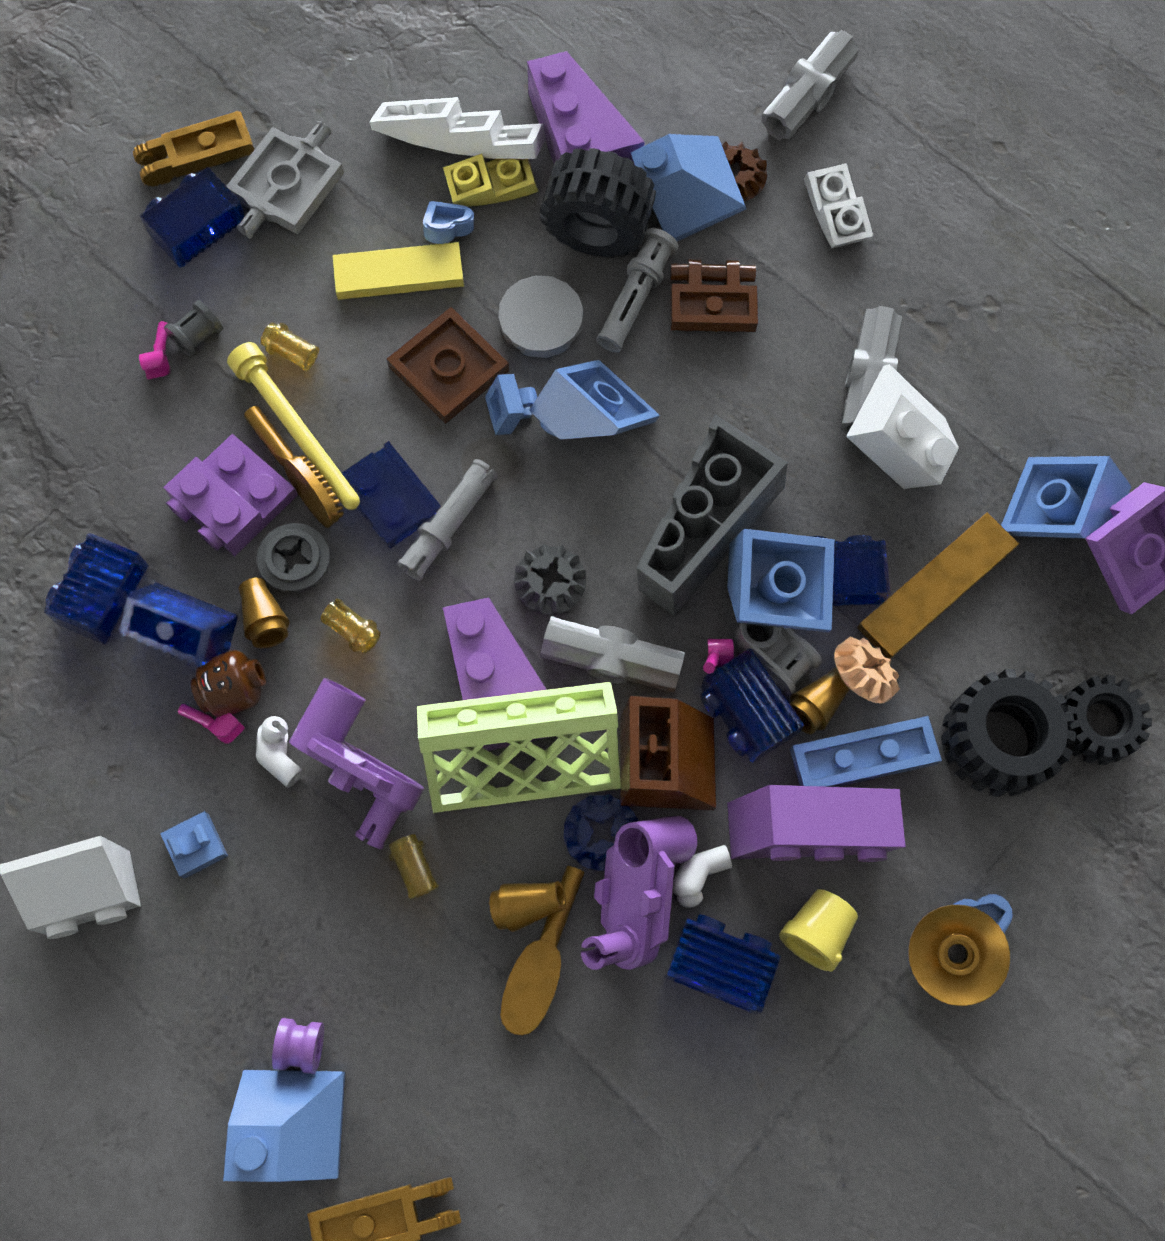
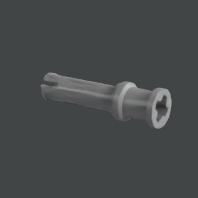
M656 228L647 229L643 245L637 257L629 261L627 265L629 277L615 301L601 333L596 338L597 343L604 349L615 353L621 351L622 344L638 317L651 288L661 284L664 278L662 271L669 257H673L679 247L674 237L667 232ZM651 255L655 256L654 260L651 259ZM631 299L633 302L623 321H620L619 318L627 302Z

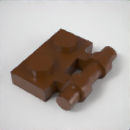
M688 259L687 264L671 263L670 280L687 281V284H672L671 330L756 332L758 325L757 286L740 285V282H755L756 265H740L739 260H726L725 264H701V260ZM702 281L724 282L725 285H702Z

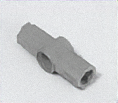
M843 30L830 32L808 60L801 58L795 64L785 81L783 90L763 112L761 122L765 125L769 135L779 141L781 139L790 140L814 110L819 112L825 107L836 88L838 80L858 56L859 48L856 46L853 36Z
M878 306L877 308L866 309L863 316L857 349L853 351L845 381V387H848V392L840 421V430L847 434L883 366L890 364L897 370L898 358H894L899 340L902 316L898 315L893 308Z
M554 617L550 618L540 653L541 658L586 669L589 675L605 682L624 684L627 681L672 693L675 692L685 652L638 640L634 633L619 627L600 626L596 629Z

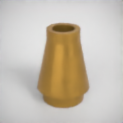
M251 578L242 582L238 590L241 595L245 638L252 641L253 646L256 648H270L282 643L288 637L287 628L290 622L268 590L265 580L262 578Z
M832 668L823 677L791 695L790 704L786 707V713L792 723L807 734H813L816 730H824L851 689L841 678L838 669Z
M559 881L551 883L502 884L499 890L492 891L490 894V912L498 929H508L511 932H515L555 912L564 911L566 908V896Z

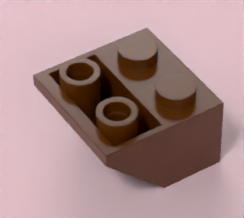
M630 696L621 714L620 806L714 811L716 809L714 718L678 699Z

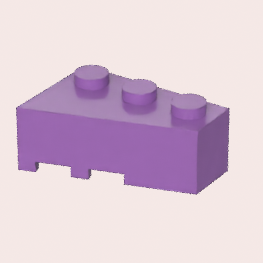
M567 51L527 61L528 94L539 124L543 123L546 136L545 141L553 163L559 160L562 154L566 152L572 153L574 149L580 148L584 150L595 148L604 152L611 151L617 153L622 158H628L633 161L631 152L643 147L645 144L644 140Z
M489 597L443 607L463 700L546 690ZM544 738L532 739L531 741L540 740ZM507 742L484 745L482 748L491 751L508 747L510 744Z
M767 785L727 803L731 859L771 858L773 861H789L800 859L801 857L814 856L815 861L843 860L844 855H857L859 862H877L887 860V852L906 847L900 789Z

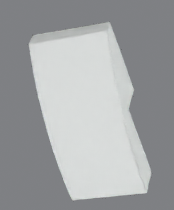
M847 163L806 174L804 181L821 229L831 248L868 240L873 237L863 197L856 198Z

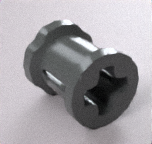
M200 300L193 303V309L175 324L168 323L164 326V330L171 340L190 358L196 354L195 348L211 334H218L224 329L218 318Z

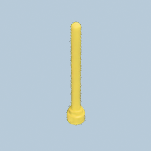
M252 342L236 347L228 356L227 363L237 378L253 383L307 458L316 466V470L320 471L319 474L324 476V481H328L327 485L332 487V491L336 493V497L340 499L341 504L348 510L356 509L360 504L359 496L266 373L268 367L265 355Z

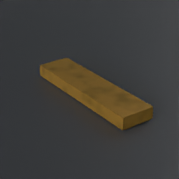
M987 512L858 625L857 629L875 647H880L881 653L885 658L891 659L1009 555L1019 543Z

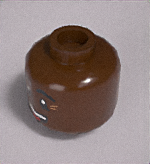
M231 650L201 662L196 669V677L191 680V690L197 705L203 712H210L215 717H221L228 713L234 715L255 707L261 698V686L266 685L265 673L257 659L250 660L243 652L238 650Z

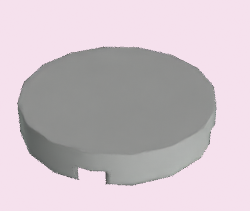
M535 275L519 280L507 289L499 305V327L504 340L510 346L512 344L515 348L520 349V353L529 357L548 358L563 353L570 348V344L575 341L576 337L578 338L582 331L583 306L578 294L566 282L552 276Z

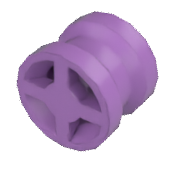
M282 1018L279 1022L273 1045V1069L286 1070L290 1066L300 1067L303 1073L315 1074L322 1054L324 1023L311 1022L307 1026L297 1025L294 1019Z

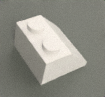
M890 364L883 366L846 436L903 489L940 485L959 449L945 417Z
M102 836L0 864L1 877L27 929L47 934V939L62 938L78 932L77 925L96 920L97 925H104L123 920L127 917V910L141 907L130 851Z

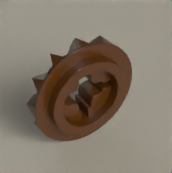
M725 141L722 147L730 167L735 162L741 165L738 176H735V180L743 201H748L756 197L766 184L768 176L767 160H762L759 157L758 148L753 150L745 148L743 141L737 146H730Z

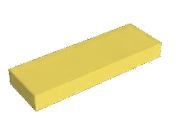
M459 242L333 255L335 289L338 300L464 287Z

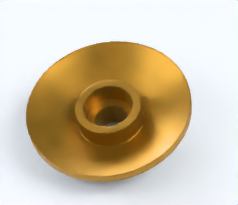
M947 905L937 908L919 921L910 938L908 955L912 973L919 985L929 995L941 1002L956 1006L980 1003L995 994L1007 977L1010 967V949L1006 936L1000 926L989 915L976 908L966 905ZM954 944H961L966 949V957L961 962H953L948 957V950Z

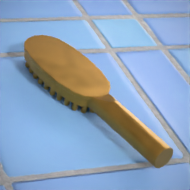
M258 406L250 407L244 413L245 419L276 460L284 467L289 481L295 487L308 509L326 528L338 522L339 518L344 515V511H340L343 509V506H336V504L340 503V499L335 498L336 493L331 492V486H325L328 484V481H322L324 476L317 475L320 471L313 470L316 466L310 465L312 462L310 460L306 461L308 459L306 456H293L289 446Z
M567 865L560 882L566 896L565 910L555 912L547 917L539 940L526 946L516 960L508 977L502 997L500 1016L505 1028L513 1034L526 1035L534 1031L546 1015L554 998L561 969V956L557 945L585 873L575 867Z

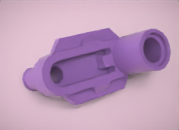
M323 678L289 743L333 769L328 779V782L333 786L348 793L352 786L360 791L365 787L373 792V796L376 799L361 827L356 831L355 836L361 841H364L366 838L369 840L367 842L368 845L382 849L400 813H406L407 810L413 811L424 791V787L375 757L344 741L366 700L350 689L332 680Z
M667 816L631 822L623 825L617 832L614 845L606 851L604 879L595 883L594 898L599 904H602L600 922L607 932L601 936L586 938L581 946L583 948L595 946V949L581 952L584 964L591 970H599L612 964L626 970L648 965L657 957L660 945L668 940L674 865L690 860L697 848V834L688 819L682 816Z

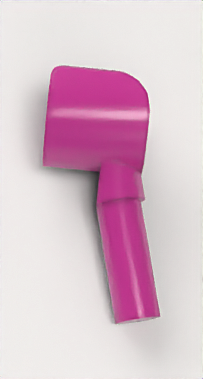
M164 321L158 323L155 344L153 345L154 351L139 354L140 366L142 370L146 371L147 380L163 377L170 373V365L166 355L168 334L164 330V326L168 323Z
M708 638V656L703 670L710 674L714 672L716 666H732L734 657L733 639Z
M182 704L178 709V714L201 724L225 744L231 743L245 729L231 713L217 717L214 720L211 716L186 704Z

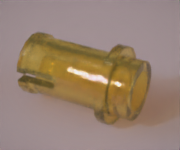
M270 323L261 336L260 343L265 347V351L269 355L278 354L300 366L305 371H308L314 365L318 357L319 347L290 332L285 323Z
M335 599V602H330L322 612L320 621L349 642L348 647L353 652L361 651L362 653H367L380 639L381 632L377 629V623L371 619L366 621L345 605L341 599Z
M416 834L402 837L389 844L392 853L388 855L390 861L395 860L409 893L408 897L410 900L421 897L439 887L422 851L425 843L424 841H418Z

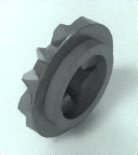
M289 523L275 528L265 536L257 552V565L265 582L269 583L279 592L292 591L300 594L304 589L317 587L318 581L325 573H328L331 554L325 538L319 531L305 524ZM301 547V555L308 564H295L293 569H290L288 572V563L281 555H294Z
M543 543L538 549L531 552L526 551L524 558L516 565L514 576L515 590L522 603L534 612L545 615L560 614L573 608L582 598L586 588V570H584L578 555L567 551L563 545L553 547ZM556 564L557 577L563 580V582H553L551 587L547 589L546 594H543V578L537 576V574H547L550 568H553V565Z

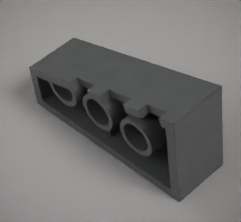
M715 414L703 444L699 445L692 458V465L683 483H680L675 491L673 502L665 518L661 519L636 568L639 591L675 616L727 556L729 544L743 529H750L784 490L788 462Z

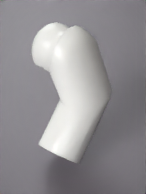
M271 716L265 719L258 728L256 759L259 764L283 785L290 788L300 779L303 770L287 757V723L280 717Z
M725 845L694 854L690 860L681 863L673 880V893L677 895V901L681 906L691 908L699 905L703 900L701 890L707 876L732 868L731 858Z

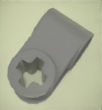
M739 623L734 631L733 641L738 652L753 664L777 691L786 696H791L796 691L795 684L810 668L817 669L822 664V659L816 649L790 628ZM751 625L760 626L767 634V641L757 642L751 639L746 628ZM792 661H796L789 670L786 669Z

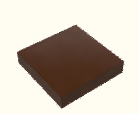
M452 307L387 358L388 367L445 424L490 388L497 375L509 372V363Z

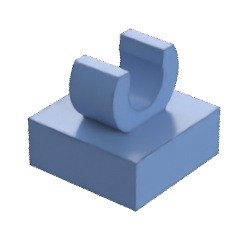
M514 374L497 375L485 396L495 435L512 434L521 419L532 416L529 409L537 399L535 388L525 387L518 389Z
M205 811L160 833L179 876L184 879L228 857L210 815Z

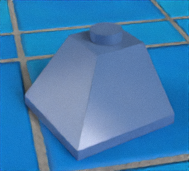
M668 134L631 152L635 166L641 167L647 173L646 177L652 179L654 183L653 189L656 191V197L652 208L662 230L673 236L676 241L682 240L747 209L718 136Z
M600 360L555 369L529 409L540 420L541 427L547 433L559 439L617 435L654 423L660 416Z
M1110 456L1028 457L1001 526L1011 536L1086 538L1113 518L1109 508L1129 494L1131 485Z
M743 529L729 544L727 589L736 621L738 623L830 632L832 630L835 539Z
M243 1070L228 1123L223 1181L285 1182L338 1179L345 1072L316 1071L315 1074H308L302 1071Z

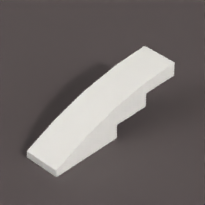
M458 97L384 102L369 121L372 130L410 144L459 155L476 156L482 154L484 158L536 159L546 140L543 123L504 126L501 110L462 113Z

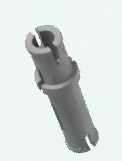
M475 459L429 522H423L418 528L419 536L402 559H399L397 562V566L401 570H404L406 567L408 568L405 574L420 581L439 553L447 551L452 545L450 538L490 484L497 478V473L494 469L486 473V470L490 467L487 463Z

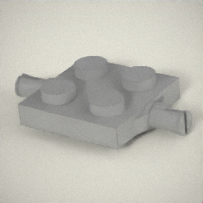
M317 121L306 138L289 136L272 127L227 184L225 189L228 197L248 207L250 210L237 225V229L241 234L247 235V238H252L264 220L275 222L297 235L303 229L344 174L342 163L325 155L320 150L321 145L332 134L331 129L325 123L322 125L321 121Z

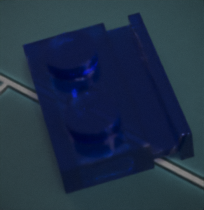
M388 441L383 444L384 448L375 454L371 452L342 472V475L360 498V504L357 508L391 549L417 531L423 522L425 523L435 515L441 505Z

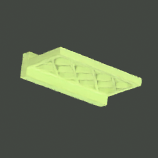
M611 682L417 706L418 740L420 751L423 753L433 813L621 789L617 738L618 716ZM606 730L594 744L579 736L583 732ZM558 737L546 750L530 742L536 738ZM505 742L510 744L499 756L482 748L484 745ZM569 744L584 752L571 765L557 757ZM462 750L451 762L434 754V751ZM520 751L536 759L524 771L509 763ZM472 757L488 765L477 777L461 769ZM595 759L609 767V773L589 776L582 771ZM547 765L562 773L553 781L542 782L535 778ZM499 771L514 779L507 787L495 788L488 784ZM451 778L467 786L460 793L445 795L440 793V788Z

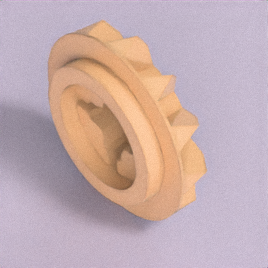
M851 636L836 647L834 660L839 674L845 684L857 695L868 701L882 704L888 702L900 690L897 682L899 674L891 668L890 663L892 660L885 658L881 654L880 647L873 648L865 638L858 640Z

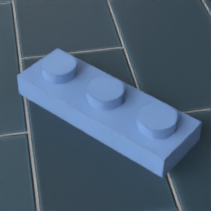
M929 716L797 744L790 748L800 786L839 787L934 766L942 761Z

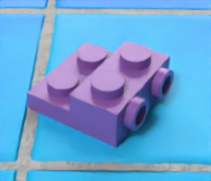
M231 434L203 462L195 457L163 487L171 498L166 502V505L182 521L186 523L192 518L201 526L197 532L211 547L218 551L223 546L233 556H236L298 495L295 487L234 434Z
M1145 482L1110 507L1113 518L1085 538L1119 609L1129 614H1133L1165 590V487Z

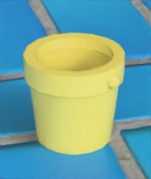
M817 889L796 916L785 924L779 937L789 950L805 962L821 970L832 972L838 963L842 961L841 953L858 915L854 908L839 896L823 889Z

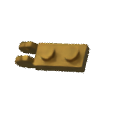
M236 111L161 134L160 138L137 145L134 148L133 156L137 164L145 165L140 172L142 183L148 185V187H154L159 184L170 183L175 176L177 178L251 155L255 149L242 113Z
M452 1177L425 1183L413 1188L409 1184L312 1211L307 1214L312 1241H418L422 1239L424 1234L460 1224L459 1210H446L435 1214L433 1217L419 1221L415 1205L416 1200L427 1197H439L453 1190Z

